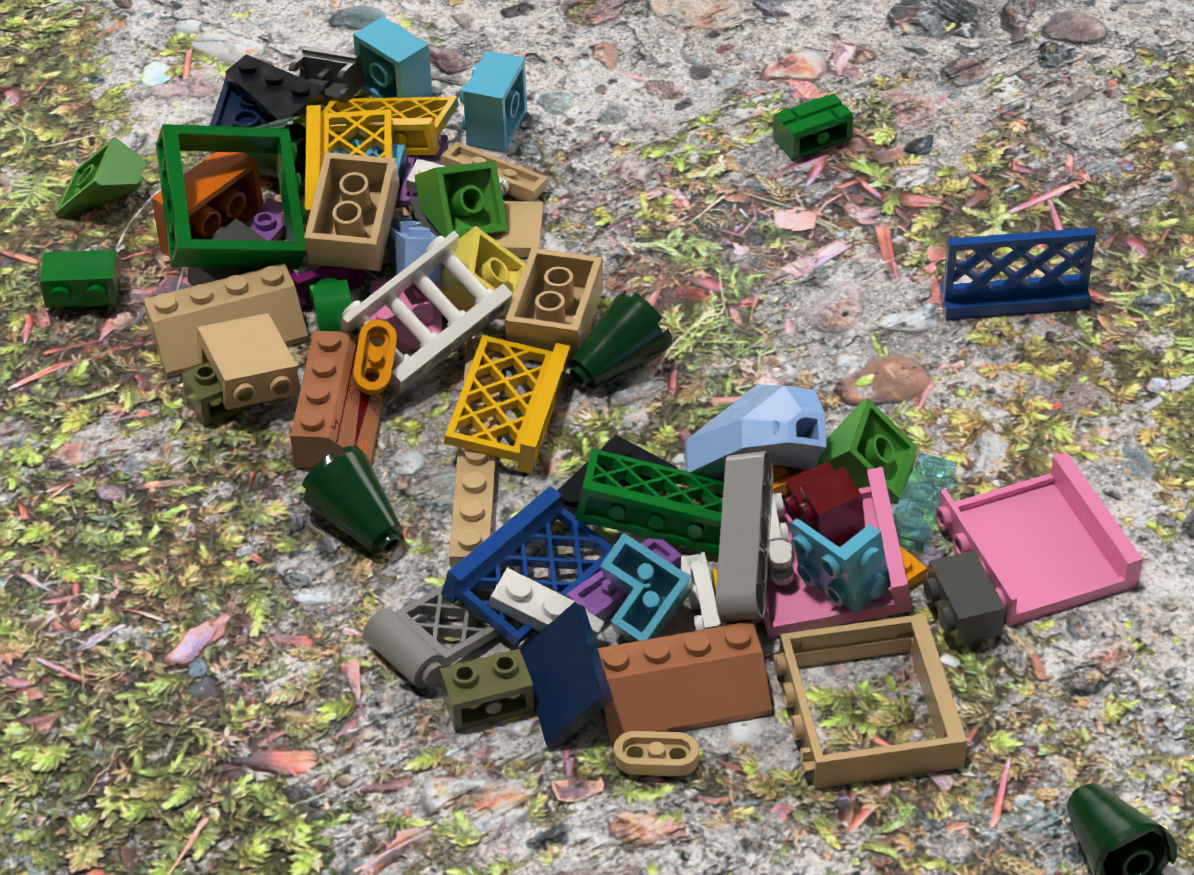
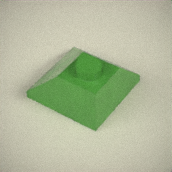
M113 137L74 170L55 215L59 218L117 201L128 191L131 194L134 193L144 180L142 172L147 161L119 139Z
M496 161L436 167L414 175L420 209L444 238L453 231L459 237H462L475 226L486 234L508 231Z
M866 398L857 405L826 439L827 448L819 457L816 466L828 461L834 471L844 467L858 489L870 486L867 470L883 467L890 502L895 503L901 500L917 446L869 398Z

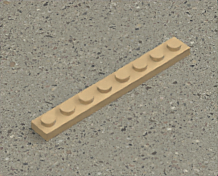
M471 338L467 341L463 386L481 338ZM488 349L486 351V355L492 362L504 358L503 353ZM491 374L476 378L482 386L496 382ZM501 391L490 395L496 403L501 402ZM481 399L467 403L473 412L487 407ZM495 416L481 420L487 429L499 425V421ZM472 424L459 429L460 434L468 436L478 433ZM458 447L449 548L450 567H454L492 534L497 456Z

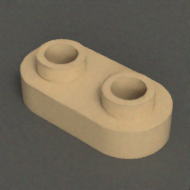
M629 731L620 735L614 743V762L618 769L630 775L684 776L696 769L699 762V746L692 736L681 732Z

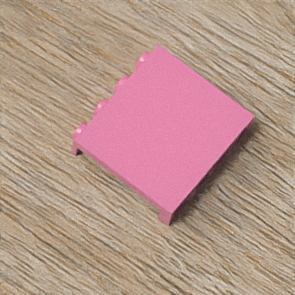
M1067 452L1053 456L1050 474L954 502L946 488L940 490L939 507L935 509L937 523L942 530H946L950 535L957 554L973 550L976 552L1006 608L1004 621L1008 627L1137 587L1139 584L1143 562L1142 557Z
M883 467L867 470L870 486L859 488L858 490L862 494L865 527L870 524L881 531L891 586L880 598L874 599L860 612L854 614L845 606L834 604L827 594L817 586H810L802 580L797 572L798 562L795 550L792 547L794 580H792V583L790 582L788 583L789 585L786 584L784 586L775 585L770 579L768 569L764 618L756 619V623H765L768 638L777 637L784 633L825 628L912 611L907 578ZM783 503L784 516L778 517L779 523H787L789 543L791 544L790 524L794 520L788 515Z

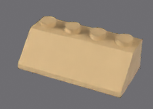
M285 263L143 299L149 332L167 378L181 375L182 372L202 365L198 358L197 327L269 313L287 347L309 341L296 288Z

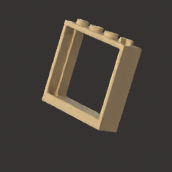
M925 614L780 634L779 654L773 655L774 668L777 676L784 677L785 683H782L784 705L786 708L792 707L794 715H791L793 738L802 742L803 748H800L803 773L811 774L814 789L964 768L967 739ZM910 652L937 739L823 755L798 668Z

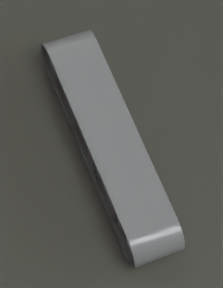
M768 451L730 455L726 458L716 584V608L721 622L758 619L765 616L773 494V466Z

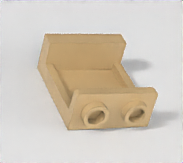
M269 313L197 327L198 358L201 364L210 362L222 386L223 404L227 410L291 397L297 394L298 366Z

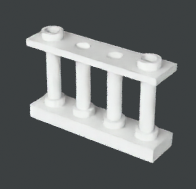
M455 231L445 238L439 236L434 239L426 248L427 252L364 301H354L342 313L340 331L352 332L357 327L361 330L364 324L371 321L370 317L386 305L420 342V349L411 356L408 354L403 355L397 347L395 348L389 385L398 395L510 308L513 293L504 283L494 291L491 288L486 289L454 254L459 240V235ZM442 262L476 299V305L467 312L464 310L459 311L428 278L426 273ZM412 284H415L448 320V327L439 334L436 332L431 333L398 295ZM381 338L371 339V342L376 347L384 344Z

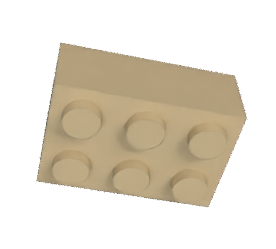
M325 152L304 236L309 264L381 270L400 186L396 158Z
M531 248L505 319L506 340L553 351L556 343L570 346L568 362H570L589 334L603 292V258Z

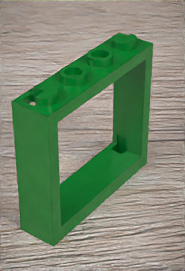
M162 124L156 142L171 267L263 269L268 266L285 263L286 267L299 269L305 254H307L303 227L306 209L304 203H300L299 200L301 176L299 173H295L294 164L297 157V148L295 143H291L289 129ZM180 151L275 154L287 241L191 239Z

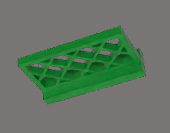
M592 448L575 520L651 539H661L668 543L719 555L723 499L720 500L713 493L723 495L724 480ZM598 464L612 467L614 470L606 472ZM638 475L649 476L652 479L643 481ZM625 479L631 485L622 487L617 481ZM676 484L686 485L690 489L682 491ZM663 488L669 495L661 497L654 490ZM701 498L707 504L699 506L693 499Z

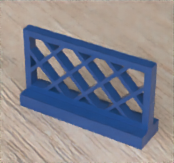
M1094 227L948 239L943 285H940L939 292L945 319L953 320L1089 309L1091 297L1088 287L1096 238ZM1084 241V246L1073 254L1064 249L1072 242ZM1046 244L1048 246L1037 257L1028 252L1035 245ZM1001 247L1012 249L1011 252L1000 260L992 255L994 251ZM973 250L976 252L964 263L956 258V251ZM1058 253L1065 259L1059 265L1051 269L1044 264ZM1019 257H1023L1029 262L1017 272L1008 267ZM985 259L992 266L979 275L972 268ZM1073 266L1080 270V274L1062 275ZM1036 269L1045 274L1043 277L1026 278ZM1000 272L1009 277L1007 280L989 281ZM963 275H967L973 280L970 283L953 284Z
M551 486L451 568L447 573L441 595L452 604L458 599L515 646L519 645L536 629L526 624L518 630L505 620L504 613L490 607L489 601H482L472 592L476 588L495 589L501 579L500 568L502 566H520L521 575L527 578V567H539L548 569L549 581H533L557 593L561 592L560 594L566 597L568 592L601 571L600 565L613 548L582 521L575 520V516L559 504L562 495ZM556 520H559L570 529L571 536L551 535L550 526ZM528 544L545 545L546 557L526 556L525 547ZM553 546H571L574 559L554 558ZM580 547L594 548L602 557L598 560L581 559ZM555 568L575 569L576 580L573 582L556 581Z

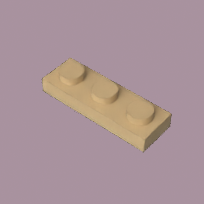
M457 141L440 158V165L444 166L496 161L498 176H501V178H504L509 183L508 186L510 187L507 194L512 195L519 201L533 202L547 188V176Z

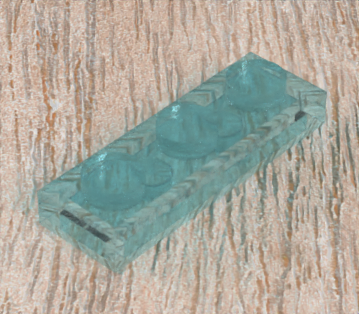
M919 453L893 513L897 537L901 547L923 553L936 522L935 509L939 507L940 490L946 488L949 491L956 474L957 462Z

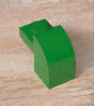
M327 278L308 286L317 331H340L342 313L352 303L347 279ZM357 329L351 332L355 336H357Z

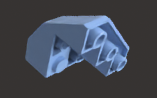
M757 384L686 440L685 471L724 480L727 456L768 451L772 465L812 469L827 448L825 413L816 391L784 385Z

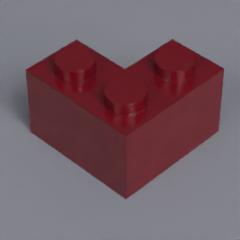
M827 461L785 480L787 497L783 498V503L792 520L798 518L839 548L865 528L862 494L844 467L834 471Z

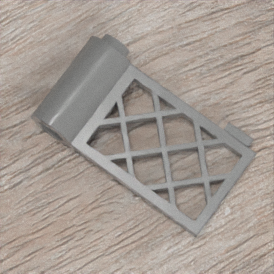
M500 570V576L502 578L504 573ZM444 585L396 612L391 609L378 611L367 621L363 630L364 640L417 688L436 685L440 681L439 668L450 665L501 635L491 625L486 628L468 627L469 618H482L468 606L443 604V600L446 599L441 595ZM476 588L472 593L479 599L490 600L495 589ZM418 614L435 615L434 624L417 623L412 618ZM504 614L505 620L513 627L517 626L520 629L524 625V623ZM441 616L464 618L463 626L440 625ZM438 636L461 638V642L447 650L437 639Z

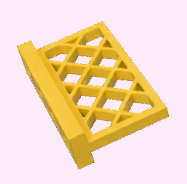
M457 96L350 98L346 103L331 100L322 113L391 109L392 144L405 145L407 155H436L440 149L438 137L458 108L459 103ZM384 122L370 123L365 128L372 133H376L384 126ZM345 124L330 125V130L339 136L349 128ZM358 133L351 138L356 140H367Z
M321 105L307 106L305 170L307 224L325 152L333 153L341 147L349 154L368 156L365 152L376 145L384 151L378 157L392 158L391 109L322 113ZM384 122V126L376 133H372L365 128L370 123ZM345 124L349 128L339 136L330 130V125ZM358 133L367 140L356 148L347 141Z
M482 335L447 428L444 444L518 461L517 471L532 474L567 372L570 346L556 343L553 351ZM488 349L500 352L505 357L492 362L486 355V351ZM534 360L543 364L528 370L522 362ZM513 366L519 374L505 378L499 370ZM491 374L496 380L495 383L482 386L476 378ZM526 382L533 390L519 395L513 387ZM504 390L510 399L496 403L490 395ZM481 399L487 407L473 412L467 403ZM518 408L524 416L510 421L504 412ZM495 416L501 425L487 429L481 420ZM470 424L478 432L471 436L456 433L457 429ZM509 433L515 444L510 446L498 443L495 438Z

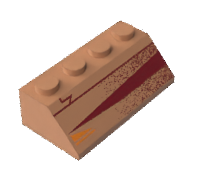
M313 331L290 435L294 468L312 469L331 453L335 458L346 454L342 448L347 446H358L367 455L372 465L386 389L379 394L368 395L356 388L353 382V370L359 338L351 332ZM370 372L365 375V378L370 382L378 380V376L375 373Z

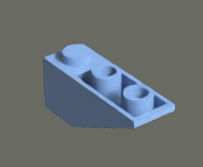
M393 215L386 244L395 276L425 254L428 245L438 237L430 232L429 228L421 226V222L412 221V216ZM440 263L426 273L432 282H440Z

